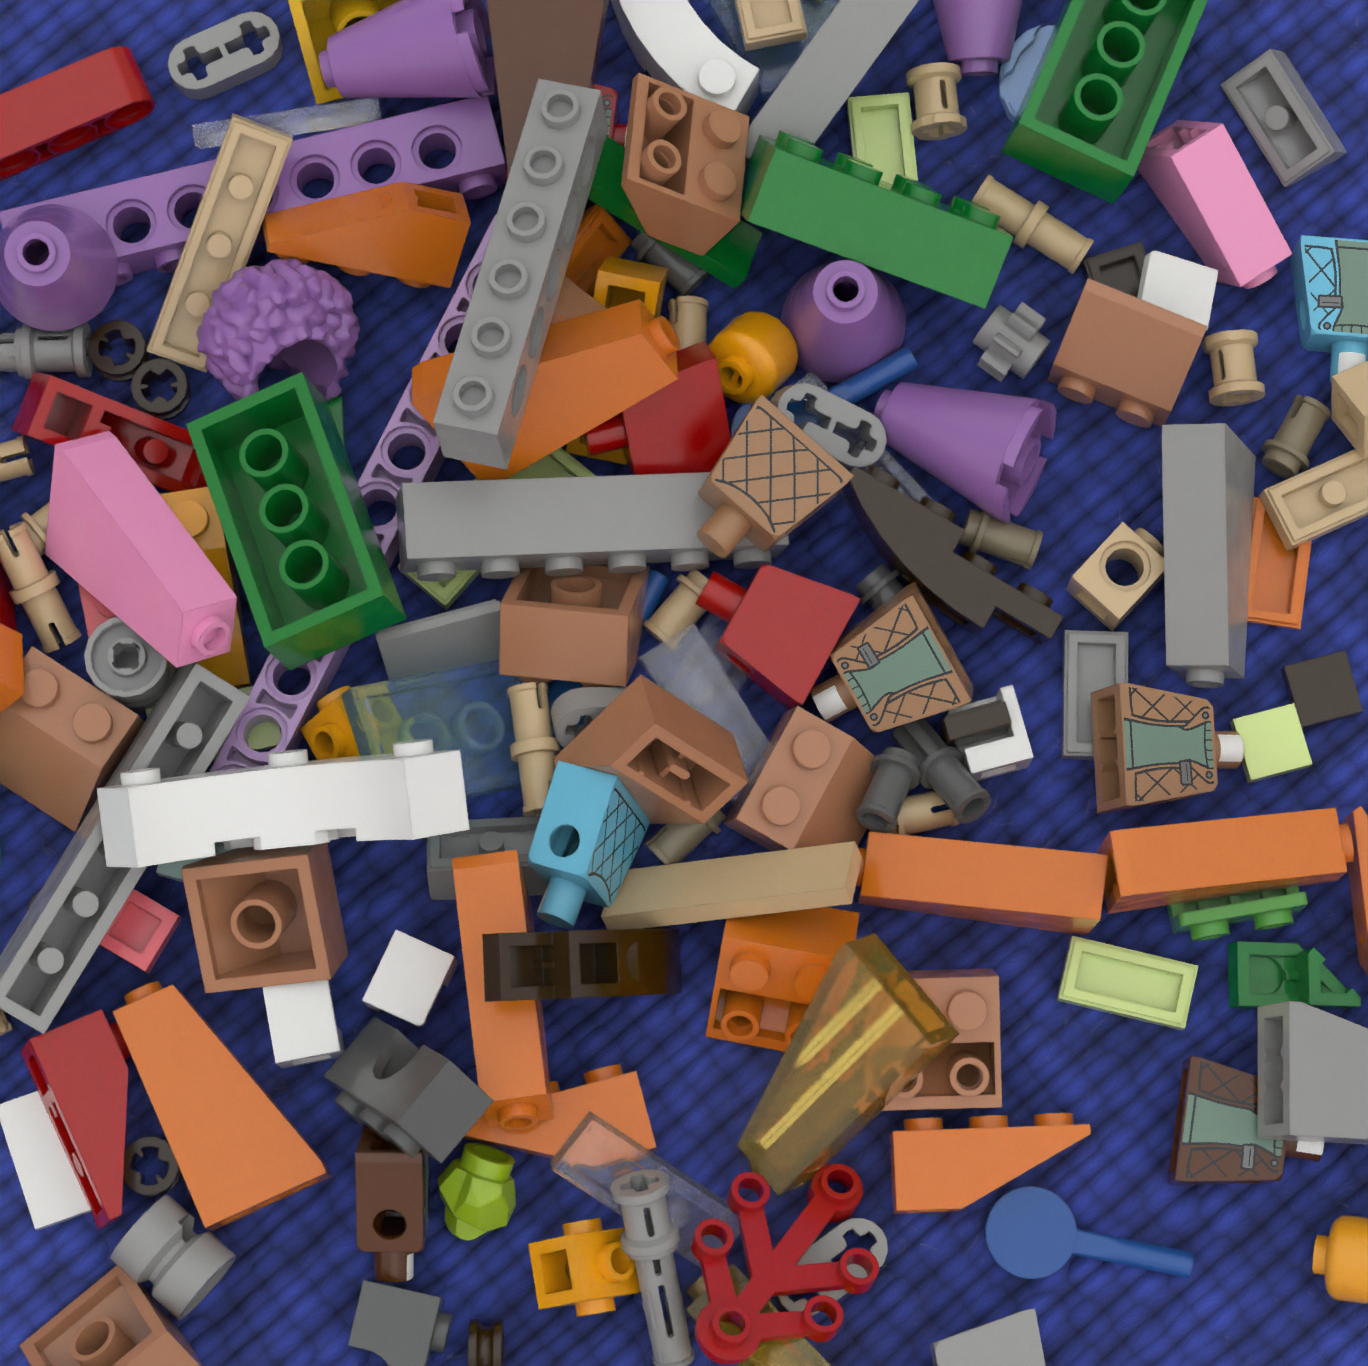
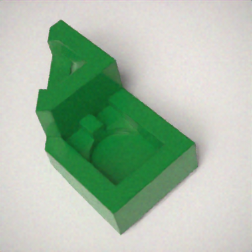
M1237 941L1227 944L1229 1008L1257 1009L1259 1006L1287 1001L1303 1002L1318 1009L1361 1007V997L1353 988H1345L1323 964L1326 959L1314 947L1303 950L1298 943Z

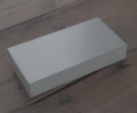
M1064 631L1061 759L1094 760L1090 693L1118 683H1128V632Z

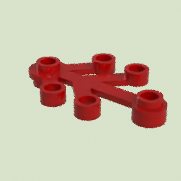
M828 1164L821 1167L815 1173L807 1191L808 1205L774 1249H772L764 1211L770 1196L768 1182L764 1177L754 1172H744L734 1178L727 1195V1202L730 1209L737 1214L750 1275V1281L737 1298L726 1259L734 1242V1234L731 1227L726 1222L716 1218L706 1219L698 1224L691 1240V1251L701 1263L709 1304L701 1310L697 1318L695 1337L699 1347L710 1360L723 1365L744 1362L755 1354L760 1342L808 1337L816 1342H826L835 1337L843 1322L844 1314L841 1305L832 1297L825 1295L811 1298L806 1303L803 1311L760 1313L772 1296L842 1289L851 1294H862L872 1287L879 1272V1264L876 1257L870 1251L863 1248L847 1250L842 1255L840 1261L797 1265L829 1222L845 1221L855 1213L863 1195V1184L860 1177L851 1167L844 1164ZM828 1181L840 1183L848 1192L837 1193L829 1187ZM743 1188L751 1189L758 1195L759 1200L754 1202L746 1201L739 1195L738 1190ZM714 1235L721 1240L723 1247L717 1249L710 1248L704 1244L701 1237ZM857 1264L862 1266L867 1273V1277H854L849 1273L847 1265ZM819 1311L827 1314L832 1321V1325L821 1326L812 1319L811 1313ZM722 1321L730 1322L736 1325L741 1330V1333L735 1336L728 1335L721 1330L719 1323Z

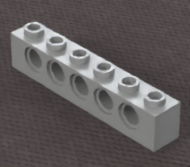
M538 79L433 420L444 457L506 470L508 468L608 132L601 90Z

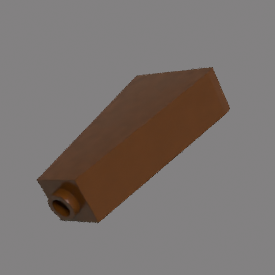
M486 0L508 176L538 79L594 89L609 0Z

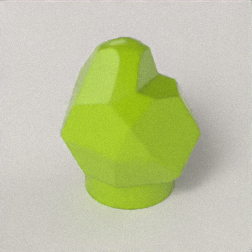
M467 1143L464 1146L461 1158L453 1160L437 1179L440 1197L445 1205V1223L456 1238L463 1241H472L488 1231L507 1226L516 1207L514 1179L510 1175L515 1160L505 1151L486 1144Z

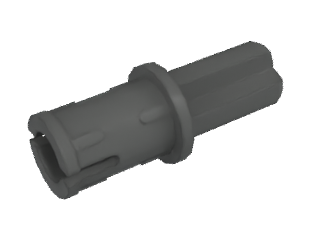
M924 718L900 725L893 731V740L898 747L909 751L918 759L921 785L929 790L934 789L953 812L955 819L959 823L973 822L987 811L991 804L988 791L982 788L963 765L964 756L960 750L953 746L948 747Z

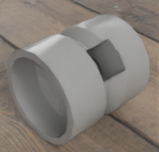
M118 617L110 618L97 626L87 641L84 653L86 671L96 687L136 714L145 713V709L155 706L178 669Z
M165 1195L154 1203L130 1228L112 1252L110 1259L137 1284L148 1280L152 1282V1297L180 1321L218 1284L234 1263L236 1255L210 1231L196 1234L193 1231L195 1218L172 1197Z

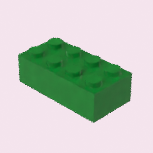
M1066 0L1001 152L1114 204L1137 171L1208 0Z
M779 130L776 140L762 135L758 136L743 181L741 215L748 222L986 309L1013 240L1012 235L998 226L1001 216L990 212L989 208L955 195L950 206L941 203L942 194L931 190V187L900 174H896L892 184L882 181V171L873 168V165L841 152L837 153L834 162L823 159L821 156L824 150L814 146L815 143Z
M303 372L186 424L264 648L286 668L293 670L407 619L327 399Z

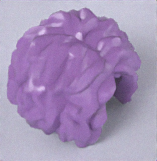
M283 258L273 259L262 267L253 265L235 271L231 279L221 282L219 288L212 292V305L203 314L202 325L198 327L196 332L199 341L197 351L206 355L207 370L214 375L215 379H219L235 400H240L259 391L258 375L267 365L272 369L287 370L292 376L303 372L327 399V402H329L342 391L339 380L349 375L346 368V359L355 355L354 347L359 338L360 326L358 317L352 308L351 293L338 280L325 271L303 265L302 261L295 258H288L286 260Z

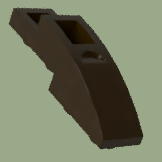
M854 465L849 470L854 476L842 491L857 521L870 542L893 570L896 569L900 573L899 576L908 585L916 581L926 601L931 606L971 634L982 630L990 616L1038 644L1052 638L1064 617L1050 609L1053 600L1030 585L1019 583L1017 589L998 579L995 577L998 568L975 553L965 551L962 557L955 554L953 551L965 530L952 523L956 515L950 509L927 497H922L919 503L897 491L901 483L895 477L875 466L867 465L863 471Z
M679 929L572 930L482 934L485 1002L682 993Z

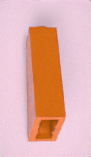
M640 299L551 324L507 470L467 461L462 462L477 480L508 479L678 380L676 351L680 350L681 345L672 325L661 315L655 318ZM454 353L423 361L412 368L411 403L434 430L433 420Z
M1336 808L1114 830L1110 831L1097 849V854L1108 855L1104 899L1107 914L1337 881L1347 873L1346 863L1353 862L1354 847L1348 824H1339Z
M869 832L865 848H858L862 856L856 886L860 887L858 904L1087 936L1101 918L1108 855Z
M509 850L452 858L478 1087L494 1100L484 1112L488 1127L499 1126L501 1129L509 1131L529 1129L537 1125L538 1120L554 1118L542 1000L485 1002L482 934L535 932L532 903L518 851Z
M160 981L141 986L124 996L127 1005L112 1012L206 1229L214 1231L332 1177L325 1161L178 988L173 984L162 988Z

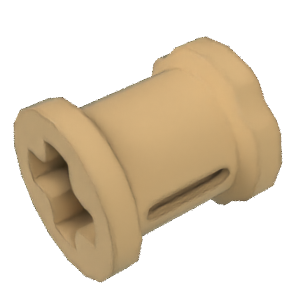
M946 62L929 63L907 71L905 75L906 84L909 88L913 89L916 120L911 124L912 135L920 140H942L964 133L967 130V119L959 112L956 86L962 78L959 65Z
M1247 329L1227 330L1204 338L1202 342L1203 352L1210 355L1214 387L1208 391L1210 404L1215 406H1237L1252 403L1265 397L1264 384L1257 381L1253 351L1259 343L1257 332Z

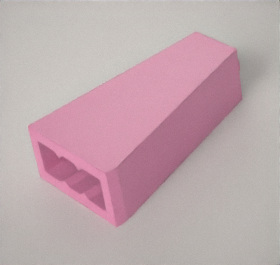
M110 431L55 444L45 555L176 668L230 652L237 596L117 437Z

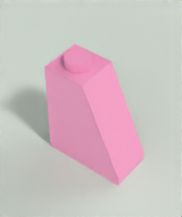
M1177 120L1150 137L1137 169L1207 267L1219 270L1217 282L1250 289L1271 279L1278 272L1275 265L1292 255V252L1224 124Z

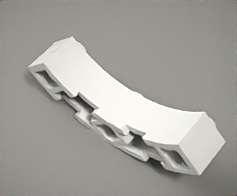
M611 0L626 41L644 71L647 70L652 78L742 114H747L758 95L760 69L738 56L722 43L702 22L688 0Z
M419 739L393 743V753L308 761L307 749L269 753V765L162 779L160 768L121 772V785L97 788L106 867L139 868L216 856L215 842H223L224 849L254 846V850L322 844L330 842V840L339 839V837L356 836V841L414 840L470 830L460 750L434 751L432 739Z

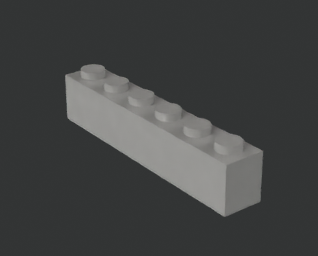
M710 472L402 483L396 496L400 572H417V579L421 581L453 579L456 577V571L481 570L483 578L504 579L518 576L520 568L545 567V574L548 576H571L582 573L583 566L608 565V572L630 574L646 570V563L671 562L672 570L685 572L695 569H706L709 567V561L733 560L734 567L738 569H756L762 564L771 565V558H777L789 545V537L787 535L766 552L758 549L746 537L737 544L726 558L719 557L710 551L697 536V531L715 512L698 494Z
M197 663L178 667L105 787L121 785V772L138 769L160 768L161 779L205 773L251 697ZM98 798L0 955V1009L42 1034L48 1029L147 867H106Z

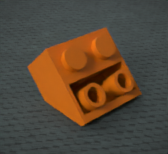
M822 907L726 919L705 1037L833 1060L853 960L860 913Z

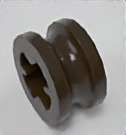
M110 321L102 324L90 339L89 354L96 369L104 378L113 382L131 381L138 367L149 361L147 344L141 332L133 324L126 321ZM117 338H123L128 347H135L134 355L127 352L126 356L129 361L122 365H115L111 356H103L105 348L110 351L113 350L110 342Z
M157 358L149 360L138 367L132 377L131 390L133 398L144 413L166 421L182 414L190 403L191 388L189 381L180 366L168 359ZM170 377L177 381L170 384L175 395L169 401L160 396L152 402L145 398L152 396L148 384L154 378L162 383L166 382Z
M154 1136L142 1137L132 1142L125 1150L123 1179L126 1185L134 1192L149 1197L162 1196L172 1191L179 1183L182 1173L168 1141ZM158 1148L159 1159L169 1163L167 1175L165 1178L156 1175L157 1184L145 1185V1175L135 1171L136 1160L139 1156L147 1159L148 1156L145 1151Z
M470 1319L468 1366H504L503 1319H495L494 1323L487 1327L481 1325L479 1319Z

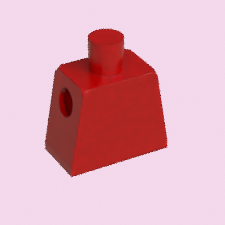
M706 342L696 343L676 351L678 380L583 434L589 456L623 449L626 463L633 475L711 472L729 443L731 435L717 358Z
M762 564L756 571L747 589L713 571L695 604L728 622L714 649L785 708L790 710L796 706L801 707L857 607L860 598L783 569Z

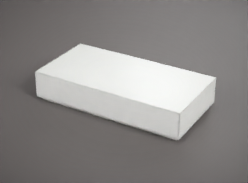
M38 1091L0 1104V1123L35 1230H41L91 1212Z

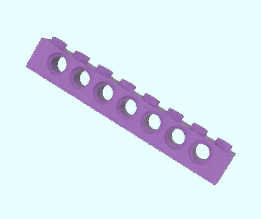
M488 96L459 100L292 141L272 195V202L265 214L402 181L461 193L464 199L468 200L491 195L497 190L498 185L507 183V172ZM443 149L455 155L452 163L442 169L429 168L423 163L424 158L434 150ZM215 160L0 211L2 230L14 217L30 208L48 204L70 206L85 212L95 219L111 239L119 265L116 286L131 281L133 279L132 274L156 268L161 273H172L176 269L190 228L181 225L182 218L191 209L198 208ZM376 164H385L394 169L393 175L383 183L373 184L362 178L365 171ZM314 179H327L334 184L331 191L321 198L313 199L302 194L305 185ZM143 222L150 225V231L143 240L136 243H127L120 240L123 230L130 224ZM262 224L254 245L265 242ZM49 251L45 252L38 259L37 265L47 260Z

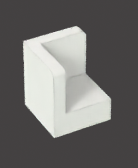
M1152 251L1146 254L1144 258L1137 298L1206 325L1208 329L1219 270L1159 251Z
M1013 685L999 688L995 697L968 703L951 709L948 712L949 715L998 700L1006 702L1012 721L1007 734L958 748L964 756L963 765L976 781L1028 768L1034 758Z
M395 930L362 1001L367 1007L378 1012L382 1010L415 1026H423L442 985L448 987L458 962L455 956Z
M329 980L262 987L275 1063L283 1069L335 1059L342 1055L345 1048L342 1031L336 1024Z

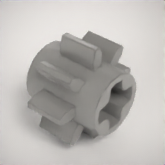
M1023 301L1014 313L999 305L972 342L984 351L977 365L1000 382L1003 381L1009 371L1024 379L1051 343L1049 339L1039 333L1046 318Z

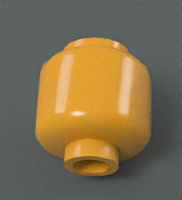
M750 311L736 316L708 345L717 358L723 395L740 404L753 405L761 395L768 399L794 373L799 357L797 343L790 330L778 318L765 312Z
M1341 1215L1333 1222L1329 1236L1319 1234L1316 1236L1312 1263L1313 1274L1325 1275L1326 1290L1330 1297L1335 1300L1368 1304L1367 1217Z

